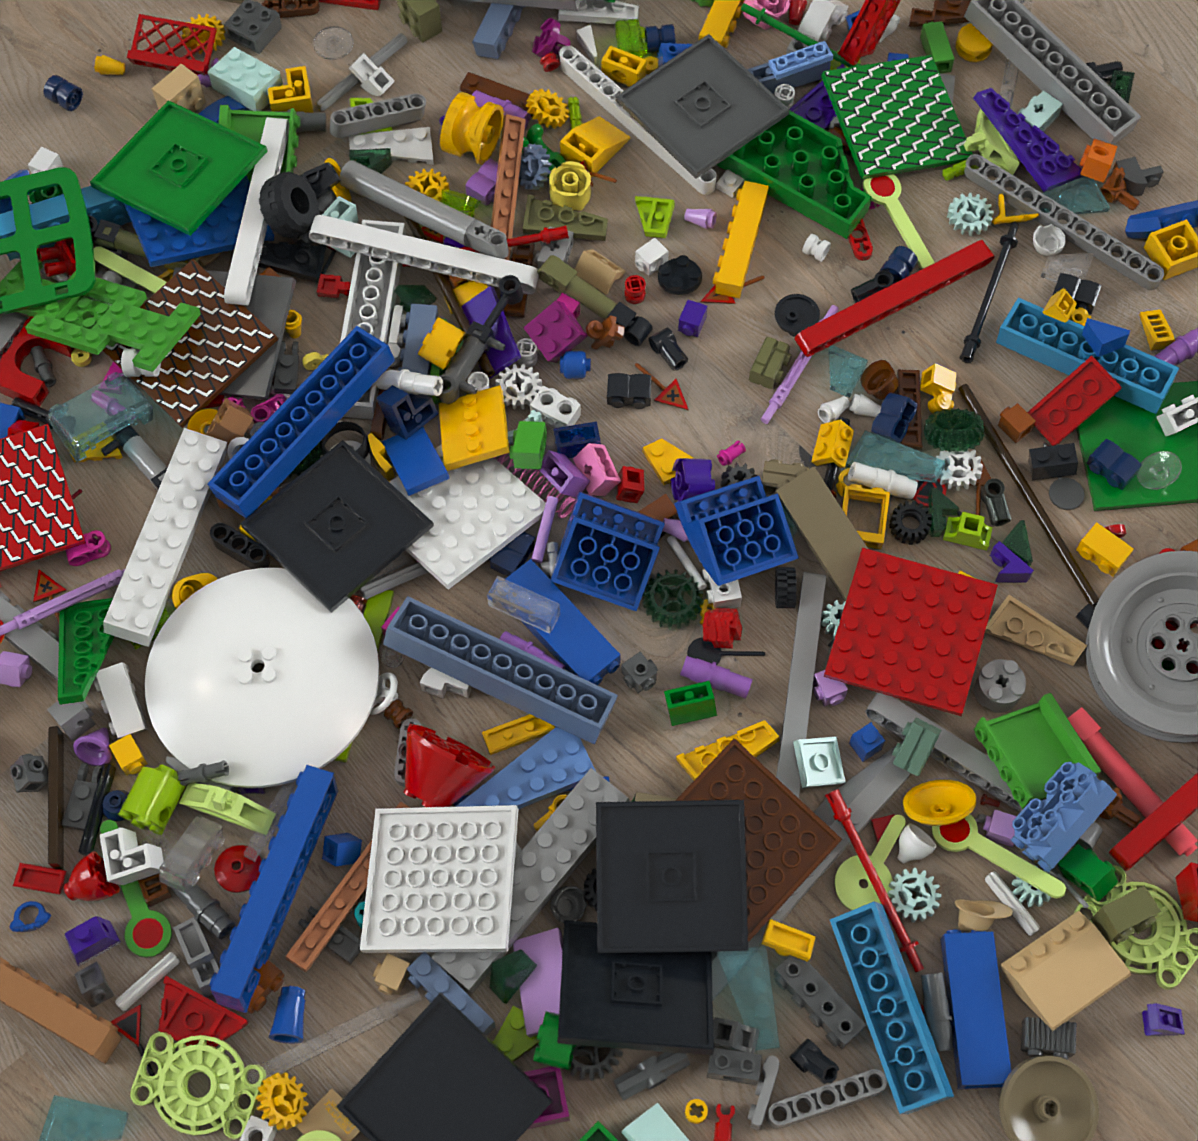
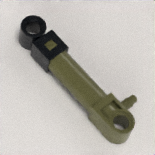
M88 215L90 228H92V242L96 243V246H101L117 252V249L147 258L136 233L123 230L121 225L103 219L100 220L98 225L97 220L93 216ZM199 257L192 258L201 266ZM186 260L164 264V267L174 270L175 267L183 268L188 263L185 262Z
M550 255L537 271L539 278L560 294L567 293L602 319L606 320L609 316L617 317L616 324L625 327L624 337L632 345L640 346L652 332L653 327L648 320L640 316L636 317L637 313L619 301L617 304L578 277V271L557 256Z

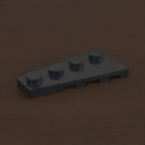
M264 241L258 267L263 269L270 267L278 273L319 283L327 245L309 246V243L292 245L288 244V242L280 241L278 244Z

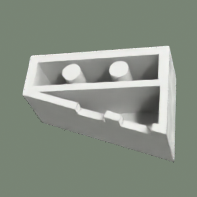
M123 662L99 670L94 679L97 691H101L104 700H101L105 714L109 713L112 722H109V728L112 735H117L118 739L128 734L134 735L148 730L141 705L135 694L134 683L131 682L128 674L130 672L129 666Z

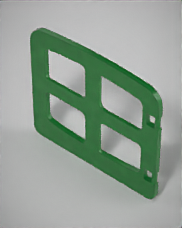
M59 167L1 181L0 200L11 197L16 232L11 237L0 239V255L12 252L20 253L25 290L0 297V304L2 303L3 307L0 309V314H9L88 293L96 281L95 260L87 209L75 172L66 167ZM60 186L66 200L70 217L69 222L40 230L33 229L28 193ZM72 238L74 240L76 276L71 280L43 286L37 257L38 247ZM68 287L67 293L57 295L56 290Z

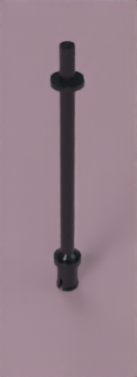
M1012 222L1007 235H1003L1000 238L999 243L1003 247L972 332L964 338L965 345L959 357L964 363L973 362L975 352L981 345L979 335L1010 249H1014L1018 245V240L1015 236L1019 224L1016 222Z

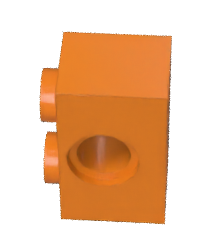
M1094 138L1091 145L1087 144L1079 164V166L1083 167L1080 175L1104 183L1118 146Z

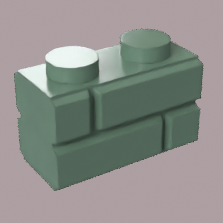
M915 718L912 723L907 722L902 732V735L906 737L902 744L897 743L892 753L895 756L893 764L919 776L942 730L919 718Z

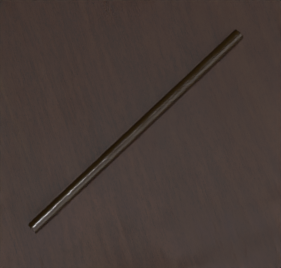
M404 217L413 236L427 240L419 223ZM432 271L461 330L465 332V338H467L466 332L471 324L446 275ZM484 351L478 363L483 373L491 377L495 374V371Z
M968 384L960 386L958 391L1086 601L1092 605L1098 603V596Z

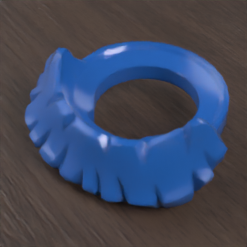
M29 901L16 909L13 917L14 920L10 923L9 927L11 931L15 932L34 931L45 925L50 919L51 914L46 912L42 904ZM29 906L37 907L39 913L35 921L30 924H24L20 920L21 912Z

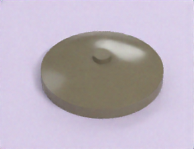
M1056 1056L1032 1057L1017 1065L1008 1075L1002 1087L999 1104L1000 1117L1010 1141L1092 1140L1098 1124V1100L1089 1078L1074 1063Z

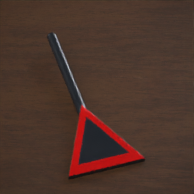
M142 1004L110 1022L118 1028L120 1033L136 1044L143 1058L145 1051L140 1042ZM149 1062L146 1069L150 1076H154V1071Z

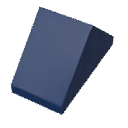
M1087 318L1082 332L1083 337L1097 357L1125 347L1130 334L1128 329Z

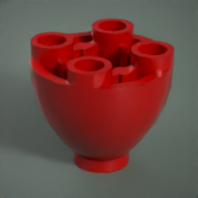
M95 851L83 857L76 864L69 877V881L64 884L65 894L72 901L77 899L90 902L100 901L120 891L118 884L107 882L104 859Z

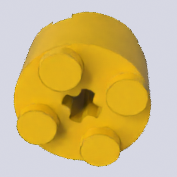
M438 317L432 327L433 330L431 333L428 332L424 338L423 345L417 355L444 370L456 353L458 345L461 344L465 332Z

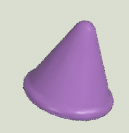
M101 728L75 740L73 749L76 756L82 762L91 766H102L111 761L112 752L109 747L108 729Z

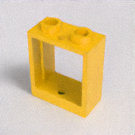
M851 484L845 486L841 508L846 516L849 499L881 503L878 532L857 531L867 548L881 550L884 544L890 492H886L882 488L865 489L861 485Z

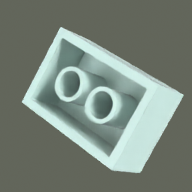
M235 47L208 71L214 90L225 96H230L252 111H261L270 103L268 88L283 86L280 71Z

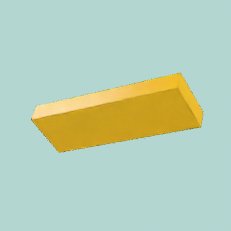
M529 714L483 731L482 736L489 754L493 755L544 736L552 731L555 726Z

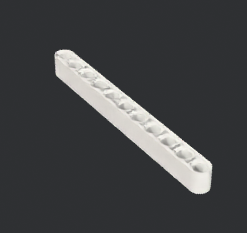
M565 46L561 48L559 52L560 69L698 192L703 195H710L715 191L717 175L714 169L711 168L695 179L616 102V96L623 92L617 84L574 47Z
M267 117L260 144L265 145L268 152L254 167L225 287L224 299L227 304L249 305L268 225L260 211V191L267 179L280 174L289 136L288 119Z
M316 215L314 217L309 233V238L319 244L499 287V282L504 276L514 275L519 279L524 294L535 293L539 279L538 269L533 266L325 215Z

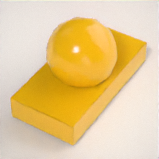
M769 919L761 944L773 948L780 956L791 955L808 962L811 958L816 936Z

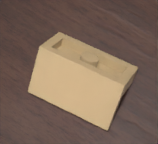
M593 249L583 251L575 267V270L578 271L577 276L604 294H608L614 281L623 278L626 272Z

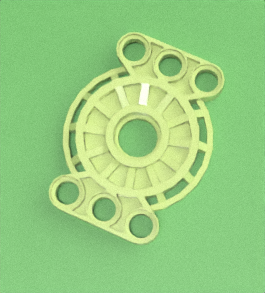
M1114 866L1116 873L1120 876V882L1106 894V901L1097 902L1088 894L1083 899L1089 905L1088 909L1091 910L1094 916L1103 906L1138 889L1137 887L1145 885L1147 889H1150L1148 891L1161 911L1155 917L1156 922L1151 924L1150 936L1146 939H1138L1130 935L1124 942L1118 945L1112 942L1110 946L1120 959L1124 960V964L1131 973L1147 975L1156 973V982L1161 988L1173 989L1181 982L1198 958V946L1192 945L1189 940L1190 934L1198 935V928L1187 930V923L1183 918L1181 908L1166 891L1145 882L1126 883L1125 871L1119 866ZM1081 903L1077 906L1074 913L1084 908ZM1178 952H1183L1187 955V965H1181L1177 962L1176 954ZM1130 964L1144 966L1145 969H1136L1130 967ZM1163 971H1170L1174 975V983L1168 984L1162 979Z
M158 1032L153 1034L148 1041L131 1088L130 1097L133 1103L140 1106L148 1105L154 1101L155 1108L161 1118L170 1127L181 1133L202 1135L220 1130L223 1127L227 1137L237 1139L241 1138L250 1116L254 1115L258 1104L256 1096L261 1094L258 1091V1087L263 1085L262 1081L266 1079V1072L262 1066L255 1064L244 1068L238 1053L228 1043L216 1037L206 1035L191 1036L174 1044L170 1034ZM162 1036L167 1040V1047L163 1051H158L155 1047V1041ZM192 1040H200L198 1045L186 1047L185 1043ZM207 1040L214 1041L221 1046L219 1048L207 1045ZM226 1049L232 1054V1056L236 1060L235 1063H233L230 1057H228L224 1053ZM151 1061L156 1062L158 1065V1072L154 1076L148 1075L146 1067ZM251 1069H256L260 1074L256 1084H251L247 1079V1074ZM197 1072L205 1073L211 1082L208 1094L201 1098L193 1096L188 1089L189 1079ZM142 1086L147 1087L149 1090V1097L145 1101H141L137 1095L139 1088ZM242 1094H247L251 1098V1104L247 1109L239 1106L238 1101ZM234 1119H238L242 1123V1130L239 1134H234L230 1130V1123ZM178 1122L184 1125H189L191 1130L185 1129L177 1125ZM211 1124L213 1128L198 1131L201 1125Z

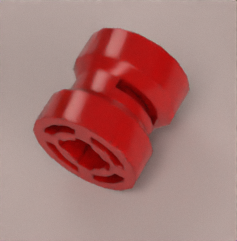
M632 275L626 279L625 299L627 302L639 304L644 301L646 289L644 278Z

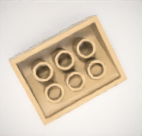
M1079 910L1001 964L1004 982L1052 1031L1131 976L1130 970L1097 927Z

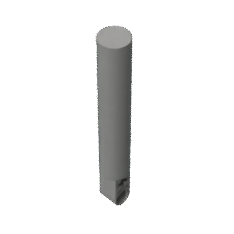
M353 160L347 162L342 168L339 176L342 187L484 255L501 259L508 256L507 238L503 232Z

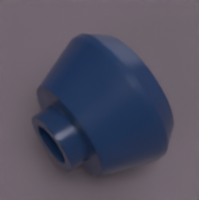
M115 790L105 796L102 812L106 818L115 822L125 820L118 814L129 792Z

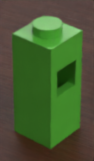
M943 22L923 24L920 39L925 55H932L940 74L951 72L954 56Z

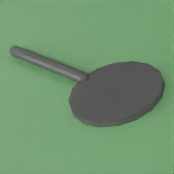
M1044 442L1043 447H1047L1048 444ZM1057 477L1058 479L1051 484L1049 489V497L1052 503L1064 510H1073L1079 507L1085 496L1084 489L1080 483L1071 478Z

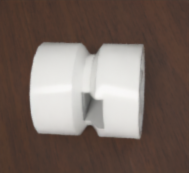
M123 350L121 366L125 377H140L141 374L145 375V377H157L159 375L161 363L153 372L134 367L132 360L140 350Z

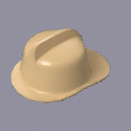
M963 899L955 901L956 907L959 908L958 927L964 931H987L995 919L1007 918L1013 913L1012 908L1000 902Z

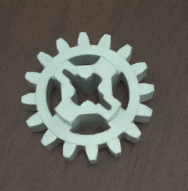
M969 193L968 197L961 194L959 199L955 197L953 203L949 205L947 218H950L949 224H955V231L961 229L962 235L965 231L969 233V236H972L973 232L980 235L981 230L987 231L988 225L990 226L994 214V211L991 210L992 204H986V198L979 199L980 194H977L976 197H972V193Z
M913 868L911 874H909L908 870L904 869L902 876L899 874L894 876L896 882L891 881L889 883V887L893 890L888 891L887 894L893 898L891 902L893 906H896L897 914L899 912L903 913L902 920L910 916L912 923L916 921L917 917L921 921H925L926 914L931 917L935 913L933 909H937L940 905L935 901L941 898V894L935 892L940 886L939 884L933 885L931 883L934 879L933 876L925 877V870L921 874H917V869ZM915 880L911 884L904 883L905 881ZM912 891L916 892V899L912 898ZM917 906H920L922 908L925 907L921 910H913V908Z

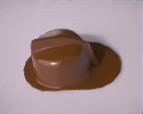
M886 360L873 362L861 375V385L866 393L873 395L879 400H884L889 393H894L899 386L895 371Z

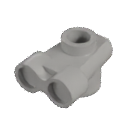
M557 542L547 543L546 552L548 560L541 563V570L548 578L552 576L560 549Z

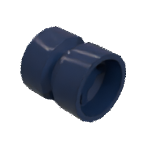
M673 24L661 25L660 28L657 26L645 27L647 53L658 52L661 43L676 44Z
M59 75L51 76L44 86L43 93L45 98L59 104L60 107L68 111H74L82 101L83 90Z
M897 246L880 271L890 272L893 275L894 284L909 276V273L917 265L918 258L909 248Z

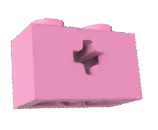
M589 443L573 458L576 467L590 480L585 488L589 495L606 496L621 482L605 445Z

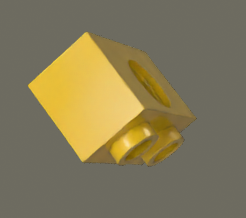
M610 45L601 60V71L610 79L631 87L646 76L647 60Z

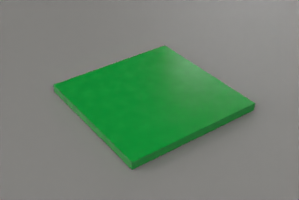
M168 100L90 181V185L191 236L268 150L265 145Z
M1198 381L1173 383L1157 414L1113 396L1076 428L1094 511L1198 503V422L1174 434L1165 436L1157 419V416L1163 414L1162 409L1172 404L1178 407L1182 405V399L1191 395L1197 398ZM1105 439L1117 444L1124 452L1132 455L1142 464L1138 474L1123 490L1112 487L1104 476L1093 473L1087 465L1089 456Z

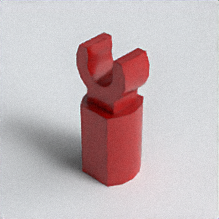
M718 1104L715 1113L719 1122H715L713 1141H731L733 1125L730 1123V1120L735 1114V1107L731 1105L730 1113L723 1115L721 1113V1104Z

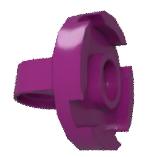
M548 18L541 25L540 29L543 31L540 37H535L532 52L538 57L542 58L549 54L550 51L559 55L563 47L557 45L571 46V41L559 34L561 26L559 21Z

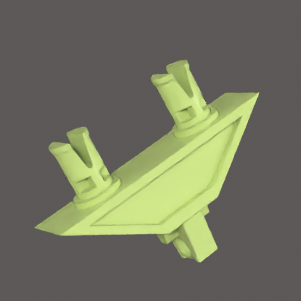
M980 108L977 114L975 132L971 137H967L964 144L966 151L979 150L982 157L1014 175L1020 164L1017 159L1018 157Z
M199 783L188 784L179 802L181 805L267 835L276 815L271 810L240 794L217 786Z

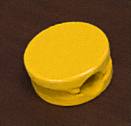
M970 23L959 30L955 48L958 55L964 60L980 62L989 57L993 44Z

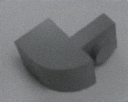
M1136 157L1116 161L1113 170L1116 167L1125 169L1123 180L1126 183V192L1133 196H1141L1146 187L1150 188L1159 184L1164 173L1161 165L1141 170Z

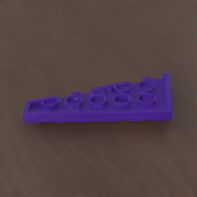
M992 88L975 94L973 99L1043 192L1085 177L1080 175L1082 169L1074 163V157L1070 154L1066 156L1061 152L1059 145L1036 125L1033 127L1025 121L1026 117L1022 113L1016 114L1010 109V103Z

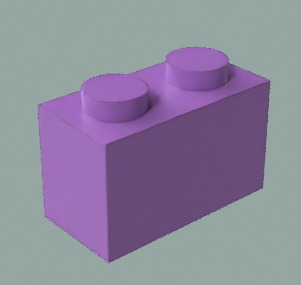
M548 450L543 457L541 469H538L561 494L577 498L579 491L583 492L590 482L566 455Z

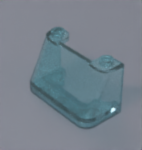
M114 372L107 377V380L69 401L52 406L47 416L48 422L75 461L79 462L86 458L85 451L89 448L95 449L96 443L130 424L136 426L138 420H141L143 425L152 421L153 406L128 377H125L123 373Z

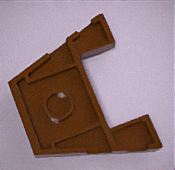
M935 0L933 11L912 8L908 27H920L923 24L941 21L943 24L967 23L969 21L964 15L971 0Z

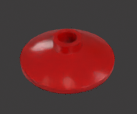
M235 845L227 848L219 855L215 863L214 874L217 882L223 889L229 892L241 893L249 890L253 881H257L260 875L261 857L249 846ZM241 863L240 869L234 870V864Z

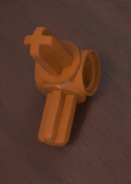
M1116 167L1112 175L1106 179L1105 184L1099 189V196L1107 203L1119 201L1130 210H1135L1140 201L1126 192L1127 187L1123 180L1125 169Z
M1116 787L1113 791L1117 796L1099 817L1107 820L1115 817L1129 827L1135 828L1140 821V816L1122 805V795L1119 793L1120 789Z

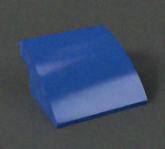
M760 475L674 503L693 550L707 573L718 586L799 559L779 495L777 493L766 497Z
M579 491L550 581L637 612L660 549L658 541L665 522Z

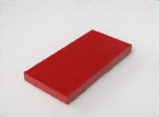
M1090 356L1027 413L1036 421L1034 427L1052 446L1058 445L1119 392L1122 387L1093 356Z

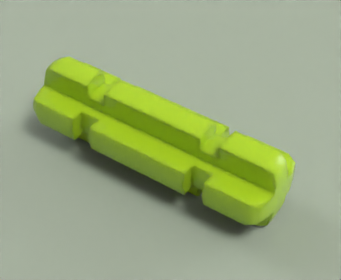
M577 97L568 98L571 129L582 124L579 99Z
M967 160L944 169L942 173L944 179L949 181L954 176L958 177L965 174ZM976 165L970 166L972 169L979 168Z

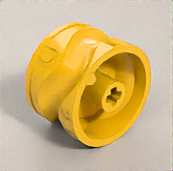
M460 92L451 102L445 115L440 135V146L442 151L457 157H461L466 152H473L475 162L483 165L490 159L497 146L503 126V107L492 102H487L482 107H479L475 102V96Z

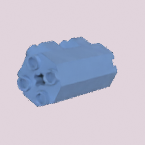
M1072 762L1064 763L1045 784L1044 790L1047 792V799L1040 800L1036 798L1031 800L1012 822L1015 834L1010 841L1021 850L1024 848L1025 850L1022 853L1032 862L1038 860L1037 864L1047 873L1056 866L1117 796L1105 781H1100L1093 771L1079 762L1074 764Z

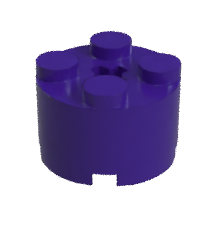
M678 458L675 460L672 471H676V477L671 478V490L674 500L679 502L715 490V480L711 479L712 462L710 459Z

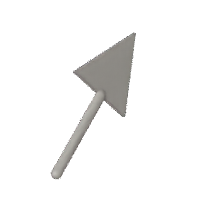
M1053 868L1049 872V874L1057 877L1060 881H1062L1065 884L1066 888L1072 893V895L1081 903V905L1085 909H1088L1089 905L1084 901V899L1075 891V889L1067 882V880L1055 868Z

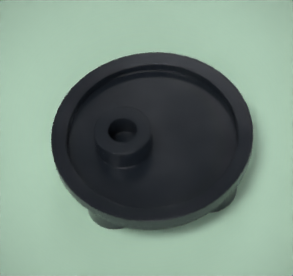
M685 255L670 259L659 267L658 283L668 293L675 295L688 294L695 291L702 282L701 269Z
M791 294L783 297L777 303L774 315L779 327L795 337L804 329L818 323L820 311L816 302L810 297L802 294Z

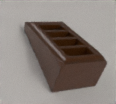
M163 872L138 880L146 904L149 907L172 897ZM157 878L159 879V881L156 883H153L149 886L146 885V883L152 880H155ZM159 886L162 887V889L152 894L149 893L150 890H153Z

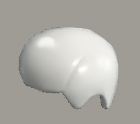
M1053 224L1044 227L1040 225L1033 233V245L1041 255L1053 256L1059 254L1065 247V234Z

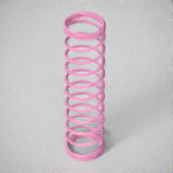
M508 453L503 454L496 460L502 464L507 459H509L510 456L505 458L508 455ZM511 459L508 466L505 467L508 470L511 466L514 465V462L512 463L513 459ZM515 468L512 474L515 475L521 468ZM524 469L518 479L521 481L532 469H529L526 474L524 473L527 469ZM538 469L528 478L527 483H525L527 487L540 473ZM542 475L531 490L534 492L544 482L546 477ZM548 481L537 495L541 497L550 488L552 483ZM555 487L552 488L547 497L554 491L551 495L553 497L558 490ZM564 494L558 499V502L564 497ZM571 496L565 499L559 510L555 511V513L558 512L560 519L565 518L573 510L576 500ZM572 502L568 510L562 514L563 510Z

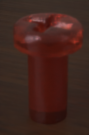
M983 794L980 804L983 806L988 804L998 808L1000 801L987 797V794Z

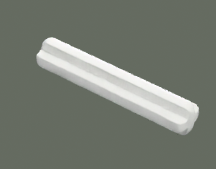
M994 871L987 875L985 882L1003 904L1012 908L1013 917L1030 936L1036 933L1040 926L997 872Z
M168 953L115 1001L116 1005L122 1011H126L180 962L174 953Z

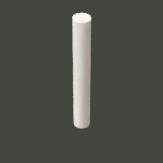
M674 536L668 537L667 542L698 589H705L707 584Z

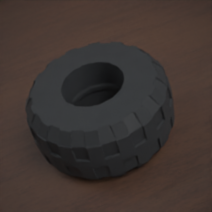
M283 172L267 179L261 188L259 197L260 211L265 222L274 232L285 238H294L310 231L314 217L319 215V204L311 185L302 176L293 172Z

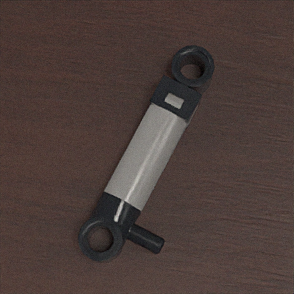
M120 414L111 416L106 423V427L113 441L104 446L101 452L104 456H107L118 447H121L158 492L168 467L129 424L125 416Z

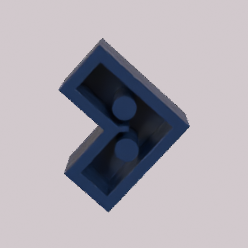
M392 385L376 397L390 430L404 439H408L438 415L432 397L428 395L408 394Z

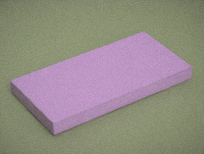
M559 928L518 939L513 944L526 1033L529 1037L538 1035L539 1027L543 1024L546 1011L559 1014L563 949L562 934Z

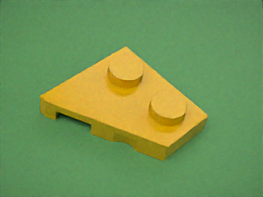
M662 438L642 447L643 454L663 486L671 483V478L676 477V471H672L676 459L693 458Z

